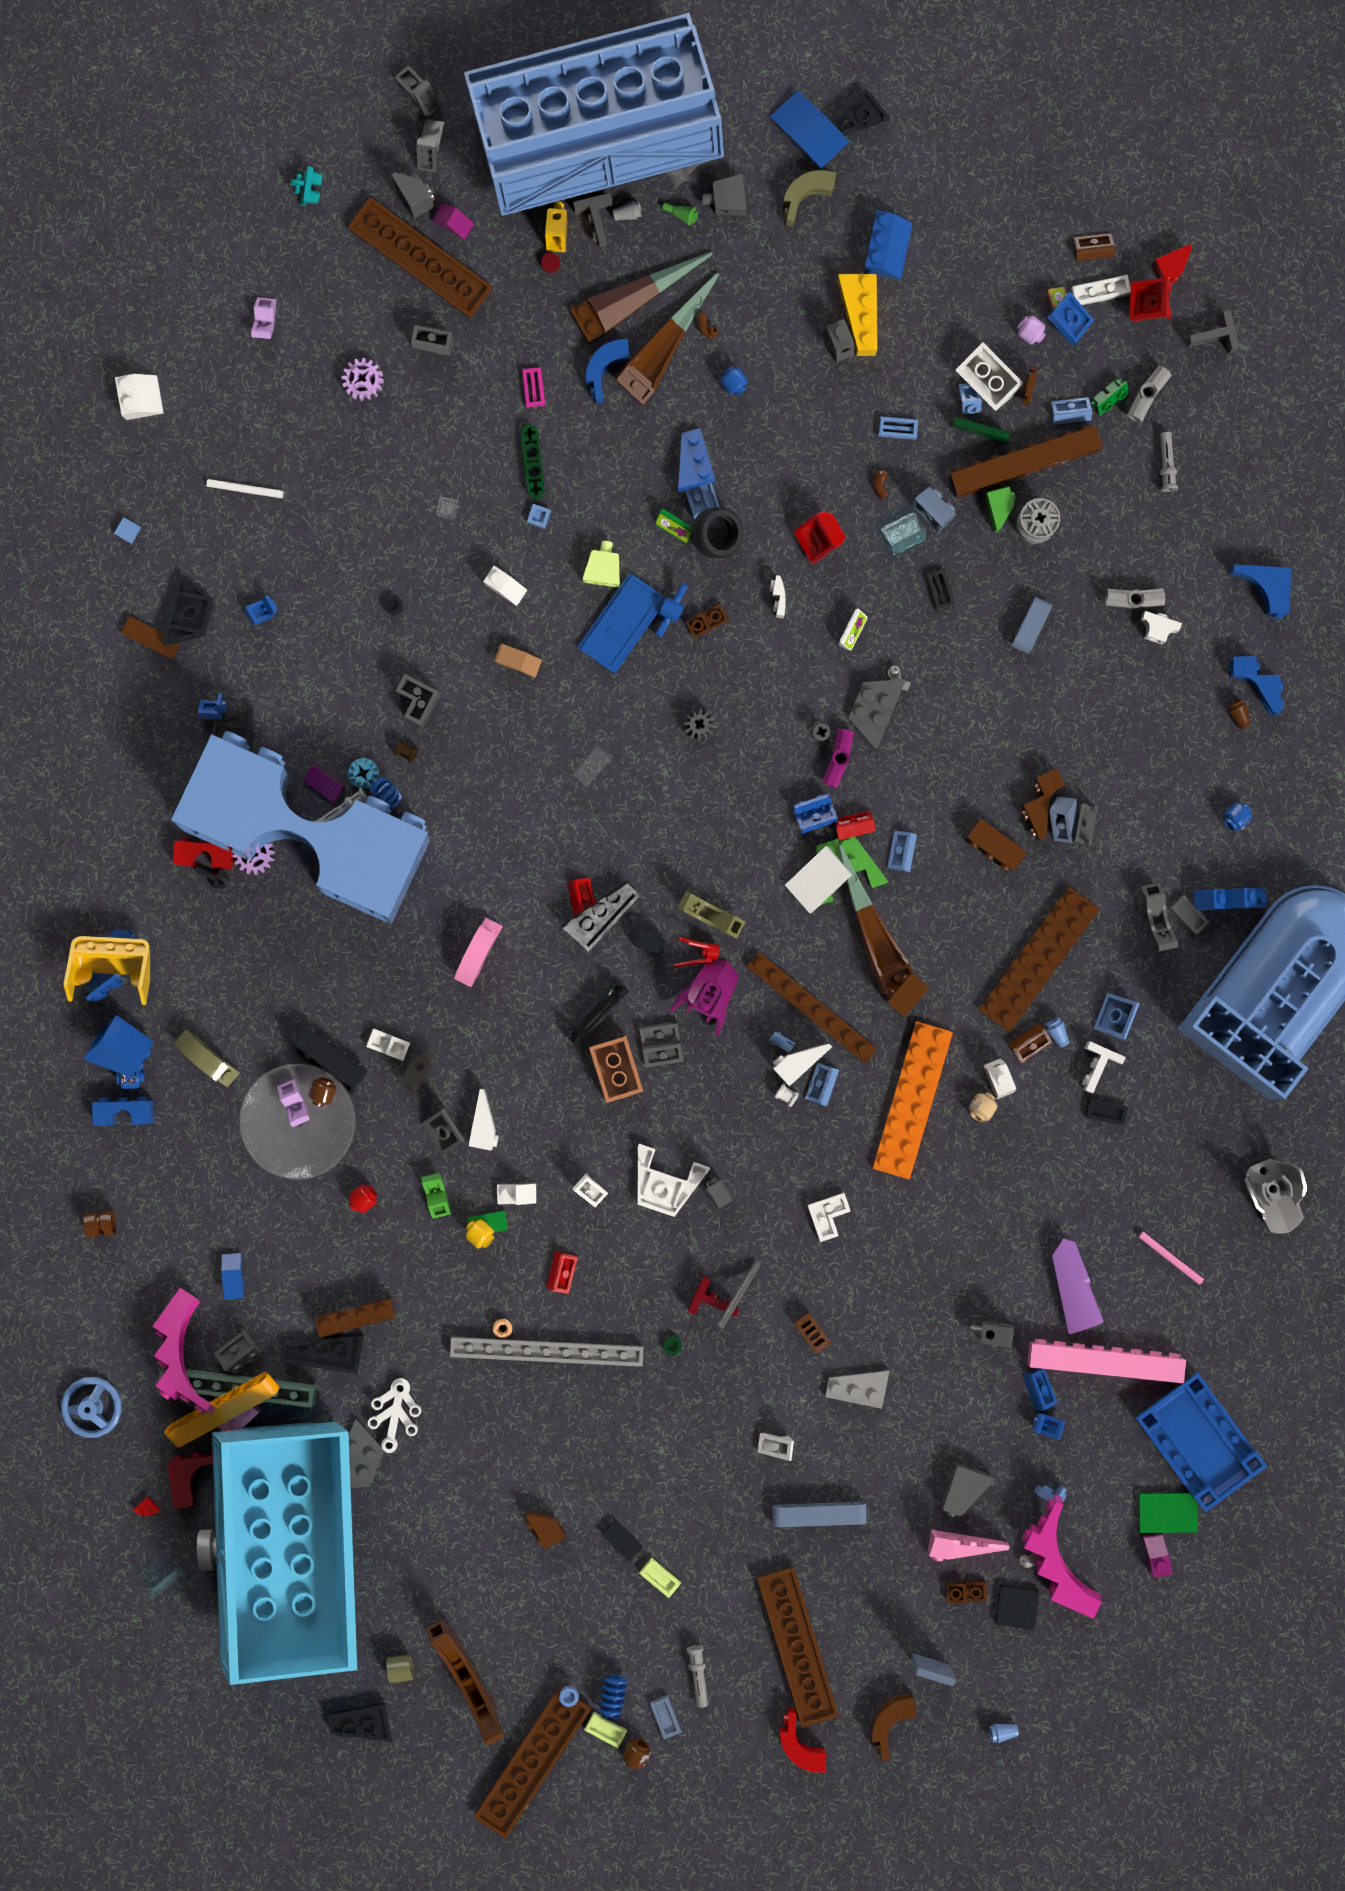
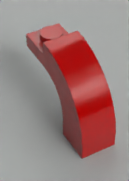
M788 1708V1713L784 1714V1726L787 1727H779L781 1743L785 1753L794 1764L802 1769L826 1773L825 1748L808 1747L799 1741L796 1736V1709Z

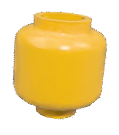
M483 1220L471 1221L466 1227L465 1237L476 1248H486L494 1239V1230Z

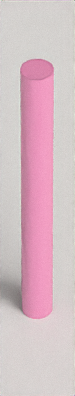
M1145 1232L1139 1235L1142 1241L1200 1285L1203 1282L1204 1278Z

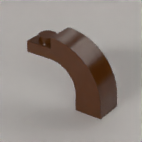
M904 1694L891 1698L878 1709L873 1718L871 1740L872 1742H879L876 1743L877 1755H881L882 1761L890 1760L888 1748L890 1728L900 1720L916 1718L913 1694Z

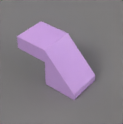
M257 297L254 306L255 321L251 330L252 337L271 339L274 331L276 299Z
M293 1079L277 1086L280 1100L287 1110L291 1126L294 1127L310 1120L307 1105L296 1080Z

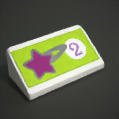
M855 609L838 643L839 646L849 651L852 650L867 620V616L859 609Z

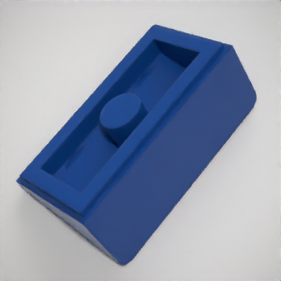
M1040 1368L1022 1375L1035 1411H1044L1057 1404L1045 1369Z

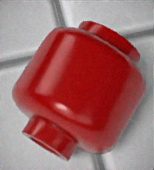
M361 1184L349 1194L350 1202L348 1204L353 1211L365 1213L377 1203L376 1197L378 1195L372 1186Z

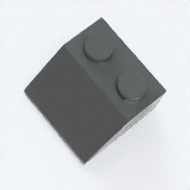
M395 172L391 174L396 189L414 219L434 208L432 201L435 199L428 184L424 185L419 178Z

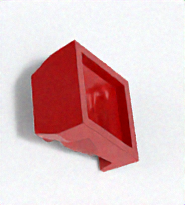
M1167 277L1131 282V321L1140 322L1143 319L1158 318L1171 319L1169 292H1172V282Z
M827 512L815 514L793 531L811 564L823 559L829 552L839 547L846 538L834 515Z

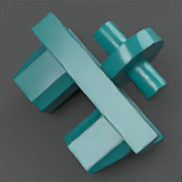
M308 166L307 170L304 171L303 181L301 174H297L296 180H290V186L295 188L294 194H300V189H302L299 204L302 206H306L307 203L317 204L319 202L320 192L312 191L311 185L320 186L323 175L314 172L313 167Z

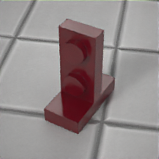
M703 1275L688 1308V1312L695 1315L701 1301L725 1311L731 1300L727 1299L725 1302L720 1300V1296L714 1292L709 1291L708 1294L705 1293L711 1279ZM736 1307L734 1312L732 1313V1315L735 1317H737L739 1312L738 1307Z

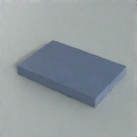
M912 1654L911 1662L917 1676L954 1686L956 1678L950 1664Z

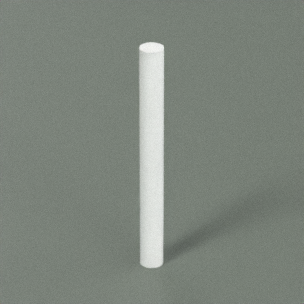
M211 479L207 480V487L276 498H283L284 491Z

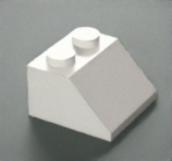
M131 374L115 377L121 415L126 420L164 413L157 375Z

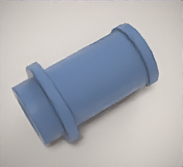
M776 1031L769 1040L773 1046L777 1045L790 1053L795 1045V1042L790 1041L782 1036L781 1032L777 1033Z

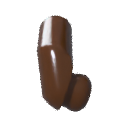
M705 313L698 314L699 332L707 338H715L719 333L718 328L707 324Z
M885 470L877 471L872 483L874 490L881 500L889 495L883 486L886 478H888V473Z

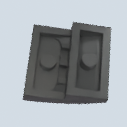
M677 1021L639 1027L646 1068L684 1062Z

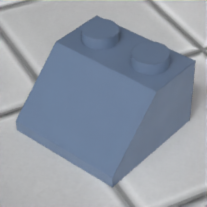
M928 487L914 499L912 507L939 533L955 517L956 513L950 503H945L941 499L942 495L936 489L932 490Z

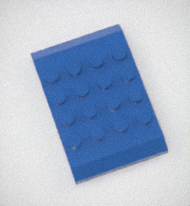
M1198 1372L1194 1373L1184 1383L1179 1384L1135 1417L1205 1513L1268 1467Z

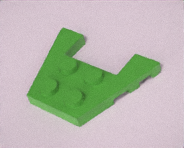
M856 837L842 840L836 839L816 846V855L825 846H828L841 861L838 851V845H841L855 873L862 870L866 871L871 888L888 883L886 877ZM832 894L821 905L834 901Z

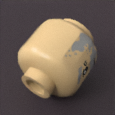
M989 1093L977 1094L969 1106L971 1117L979 1122L989 1121L998 1107L994 1101L995 1097Z

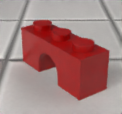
M181 838L180 841H175L173 864L195 867L197 856L200 853L208 852L212 858L211 867L233 869L234 854L232 853V847L227 846L229 849L227 851L200 839L199 843L192 842V839Z

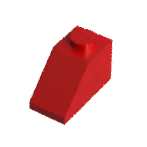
M1189 244L1157 258L1152 265L1158 278L1167 277L1172 284L1177 282L1183 273L1192 245Z

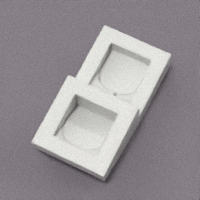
M372 1028L366 1047L403 1061L410 1043Z

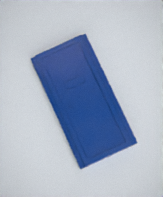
M629 573L577 648L615 674L667 598Z

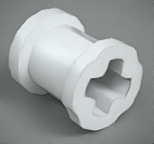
M783 1083L777 1091L775 1098L782 1099L788 1103L789 1107H792L800 1093H795Z

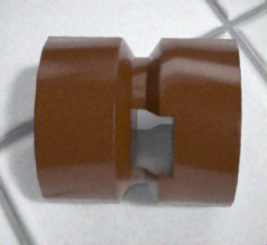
M102 1211L100 1214L97 1212L85 1213L84 1231L86 1237H99L100 1234L103 1236L115 1235L116 1217L114 1211Z

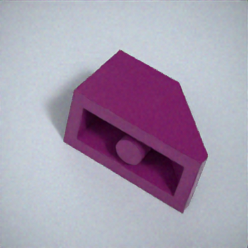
M1162 1533L1142 1535L1149 1573L1153 1578L1172 1575L1170 1557Z

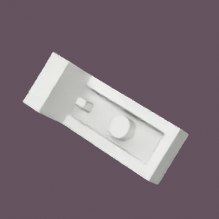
M1087 1041L1085 1049L1098 1054V1057L1093 1058L1090 1064L1092 1068L1091 1073L1085 1076L1082 1085H1084L1083 1090L1093 1093L1107 1060L1110 1059L1116 1063L1123 1064L1126 1057Z

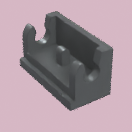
M1083 803L1078 806V818L1072 843L1091 846L1098 811L1097 806L1092 807Z

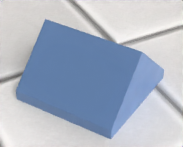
M1107 993L1094 1029L1126 1040L1139 1003Z

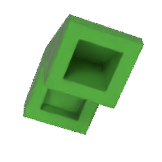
M440 1173L421 1177L432 1219L450 1215L451 1211Z

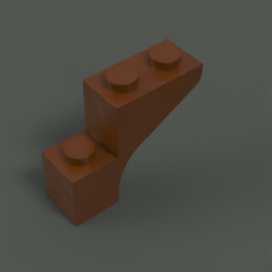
M1057 768L1034 779V789L1042 797L1021 806L1023 809L1020 811L1025 821L1028 820L1031 826L1029 832L1033 839L1036 838L1037 841L1045 838L1047 835L1048 807L1051 796L1056 790L1065 786Z

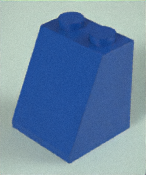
M116 1015L97 1033L83 1059L130 1077L135 1072L139 1073L144 1067L145 1063H143V1060L147 1059L151 1054L152 1049L150 1048L154 1041Z

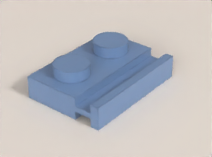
M712 483L684 490L694 520L703 510L720 507Z

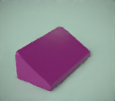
M314 765L311 766L303 780L333 803L336 802L345 789L344 786Z

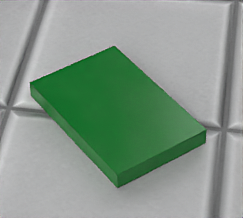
M1190 1492L1138 1493L1140 1533L1198 1532V1503Z

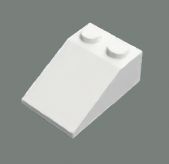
M827 1043L788 1054L785 1057L781 1055L773 1062L775 1066L772 1069L790 1086L832 1046Z

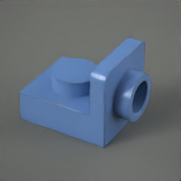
M968 383L959 384L958 390L962 403V414L980 412L981 396Z
M1037 1485L1034 1491L1038 1496L1047 1501L1049 1499L1052 1500L1055 1495L1053 1494L1054 1490L1046 1485L1044 1487ZM1060 1485L1055 1494L1062 1497L1064 1501L1067 1489Z

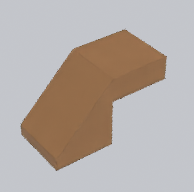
M500 644L494 662L535 678L542 660L526 652Z

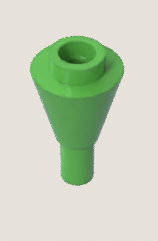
M666 202L663 205V210L673 213V215L689 226L695 223L698 212H696V207L674 206Z

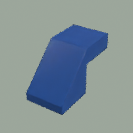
M242 1253L222 1255L221 1273L225 1300L244 1298L245 1282L242 1275Z

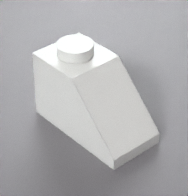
M493 566L483 581L485 586L516 606L527 591L512 577Z

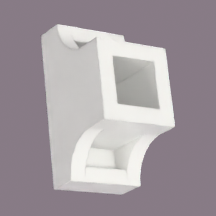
M1147 611L1142 614L1140 622L1146 626L1144 639L1159 644L1166 642L1169 633L1180 631L1182 623L1168 619L1169 616L1158 613L1156 615Z

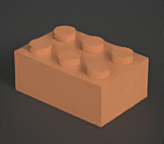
M627 1036L589 1047L606 1103L644 1091Z

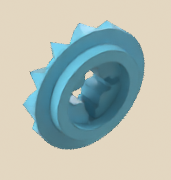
M356 759L350 765L348 771L349 780L357 788H370L379 777L378 767L370 759ZM359 766L364 770H370L366 774L367 781L362 776H358L360 773Z

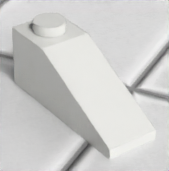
M480 1089L469 1146L492 1150L493 1146L497 1147L499 1136L495 1135L496 1128L485 1089Z

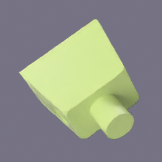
M602 541L600 551L592 550L583 576L584 583L620 587L619 554L612 553V542Z

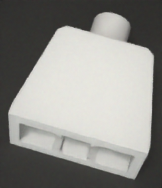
M1001 1058L983 1065L996 1099L1015 1092L1016 1087L1009 1069Z

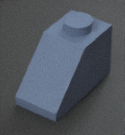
M1057 797L1050 809L1054 841L1072 843L1078 818L1077 802L1073 798Z

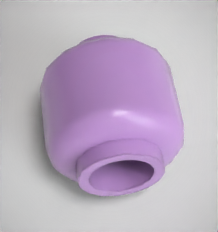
M1033 315L1030 317L1025 316L1017 326L1018 336L1030 345L1035 342L1040 343L1046 335L1044 333L1045 324Z

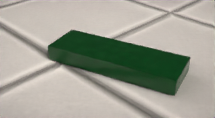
M955 417L952 425L954 429L1002 443H1007L1011 434L1004 430Z

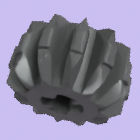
M699 709V715H696V712L692 710L693 718L689 715L685 716L690 722H683V726L690 728H687L684 732L685 734L692 732L689 737L690 739L697 735V742H700L701 735L704 740L708 739L706 732L709 735H713V731L709 728H715L716 725L710 724V722L714 721V717L707 719L709 711L702 715V709ZM703 721L704 728L696 729L695 722Z

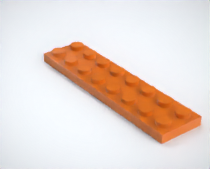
M915 1021L872 1167L873 1169L910 1180L953 1032Z

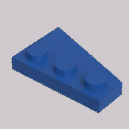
M701 429L682 433L679 492L716 482Z

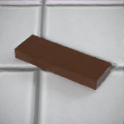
M129 616L121 631L125 636L172 660L181 643L163 646L164 633Z

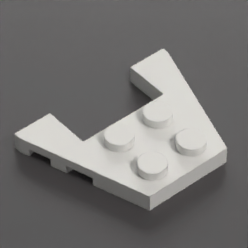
M639 1144L638 1205L675 1217L708 1173L710 1167L693 1162L688 1180L686 1181L650 1169L655 1149Z

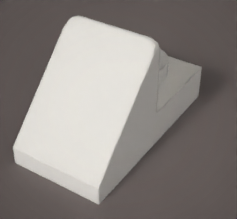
M498 1184L497 1202L498 1204L516 1205L536 1203V1184Z
M760 1433L757 1453L791 1461L794 1441L789 1436L779 1437Z

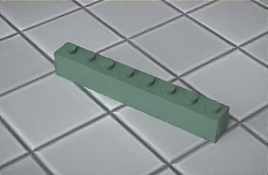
M160 1369L159 1380L166 1372V1369ZM186 1369L194 1390L197 1394L220 1397L254 1378ZM274 1380L280 1386L278 1392L271 1398L263 1401L312 1408L315 1404L317 1385Z

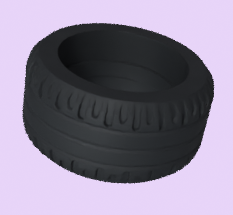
M714 507L703 510L695 518L694 524H692V542H694L693 544L698 552L708 558L729 557L739 549L743 541L744 530L742 522L736 513L727 508ZM716 516L721 518L727 527L726 542L719 549L714 548L707 537L708 525Z

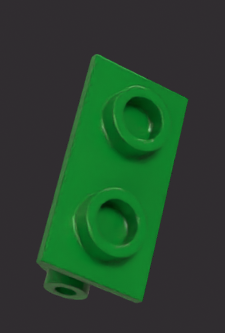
M1120 378L1118 380L1115 379L1105 388L1108 392L1107 395L1101 391L1092 398L1090 404L1094 409L1097 407L1099 416L1104 412H1108L1116 402L1126 397L1129 392L1126 381L1123 382Z

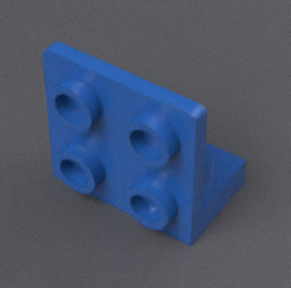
M93 973L92 980L88 984L82 985L89 993L86 999L88 1001H102L109 995L107 992L110 989L114 988L115 990L124 983L122 980L126 976L124 974Z

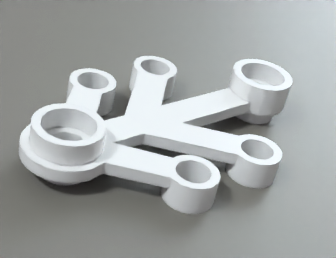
M403 1378L394 1380L390 1391L372 1401L373 1409L379 1410L385 1402L395 1397L392 1406L379 1415L371 1417L368 1421V1426L371 1429H376L382 1421L391 1416L387 1437L382 1442V1449L387 1453L394 1452L398 1446L395 1435L399 1418L406 1427L407 1435L414 1436L418 1432L417 1425L412 1423L401 1407L402 1398L409 1406L411 1416L418 1417L422 1409L410 1396V1384ZM402 1385L404 1390L398 1391L397 1386ZM376 1400L381 1402L380 1407L375 1406L374 1402ZM415 1407L418 1408L419 1413L414 1414L412 1412V1409ZM372 1419L377 1421L376 1426L371 1425ZM414 1427L415 1432L410 1433L408 1428ZM391 1442L393 1447L387 1448L386 1443Z

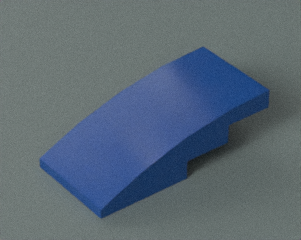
M798 90L770 116L786 136L807 157H810L820 169L849 143V140Z

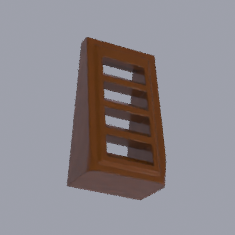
M809 1311L793 1322L815 1354L831 1344V1341ZM810 1320L811 1323L802 1329L801 1325ZM815 1326L816 1329H814L812 1332H810L809 1334L805 1333L811 1327ZM819 1332L820 1335L811 1341L810 1337ZM822 1338L825 1340L820 1345L815 1347L814 1344L817 1341H819Z

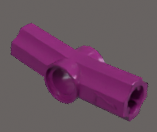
M845 729L837 730L833 755L822 783L836 789L838 788L849 762L854 732ZM837 754L844 755L845 762L842 764L837 763L835 756Z

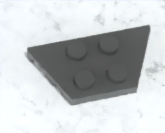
M904 679L863 682L850 713L849 719L876 749L879 747L906 681Z
M355 1419L349 1433L350 1488L371 1486L384 1453L380 1443L374 1439L358 1419Z

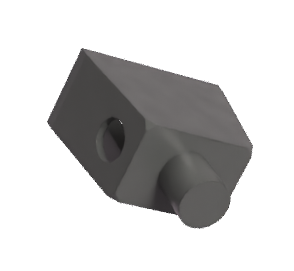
M743 174L714 181L712 184L713 192L702 194L703 205L714 204L715 214L746 216Z
M844 319L830 324L823 329L836 363L854 356V341Z
M984 1321L982 1326L971 1325L970 1336L981 1338L980 1343L1011 1348L1015 1325ZM992 1330L995 1336H988L987 1331Z

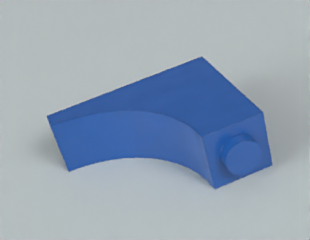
M1233 565L1230 567V575L1241 577L1257 588L1264 600L1266 615H1272V619H1283V616L1289 614L1292 568Z

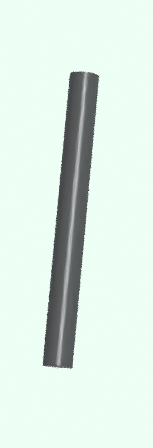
M753 1262L717 1323V1328L723 1330L760 1267V1264L757 1262Z

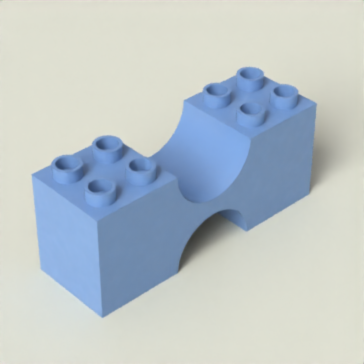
M229 731L224 732L222 739L211 734L171 819L180 830L229 851L227 846L232 847L233 854L250 861L257 853L256 848L258 844V848L261 849L263 846L276 840L292 839L300 841L312 848L318 856L320 873L316 886L322 894L392 925L430 842L428 832L425 831L427 826L424 824L426 821L408 812H404L401 820L390 815V805L373 796H368L365 803L355 800L352 807L344 815L329 822H311L302 819L288 807L286 791L290 778L284 768L286 762L282 760L283 757L264 747L260 748L258 755L249 752L250 746L246 744L247 740Z

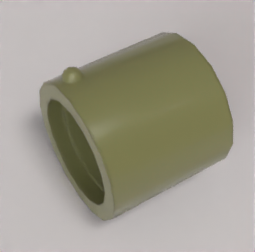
M410 1654L387 1658V1676L390 1684L414 1679L413 1663Z

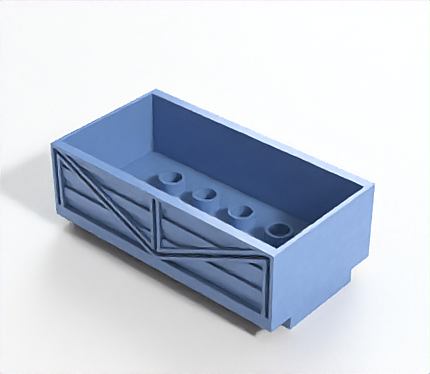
M689 13L464 72L474 117L502 216L724 157L722 123L715 99V91L695 25L692 24Z

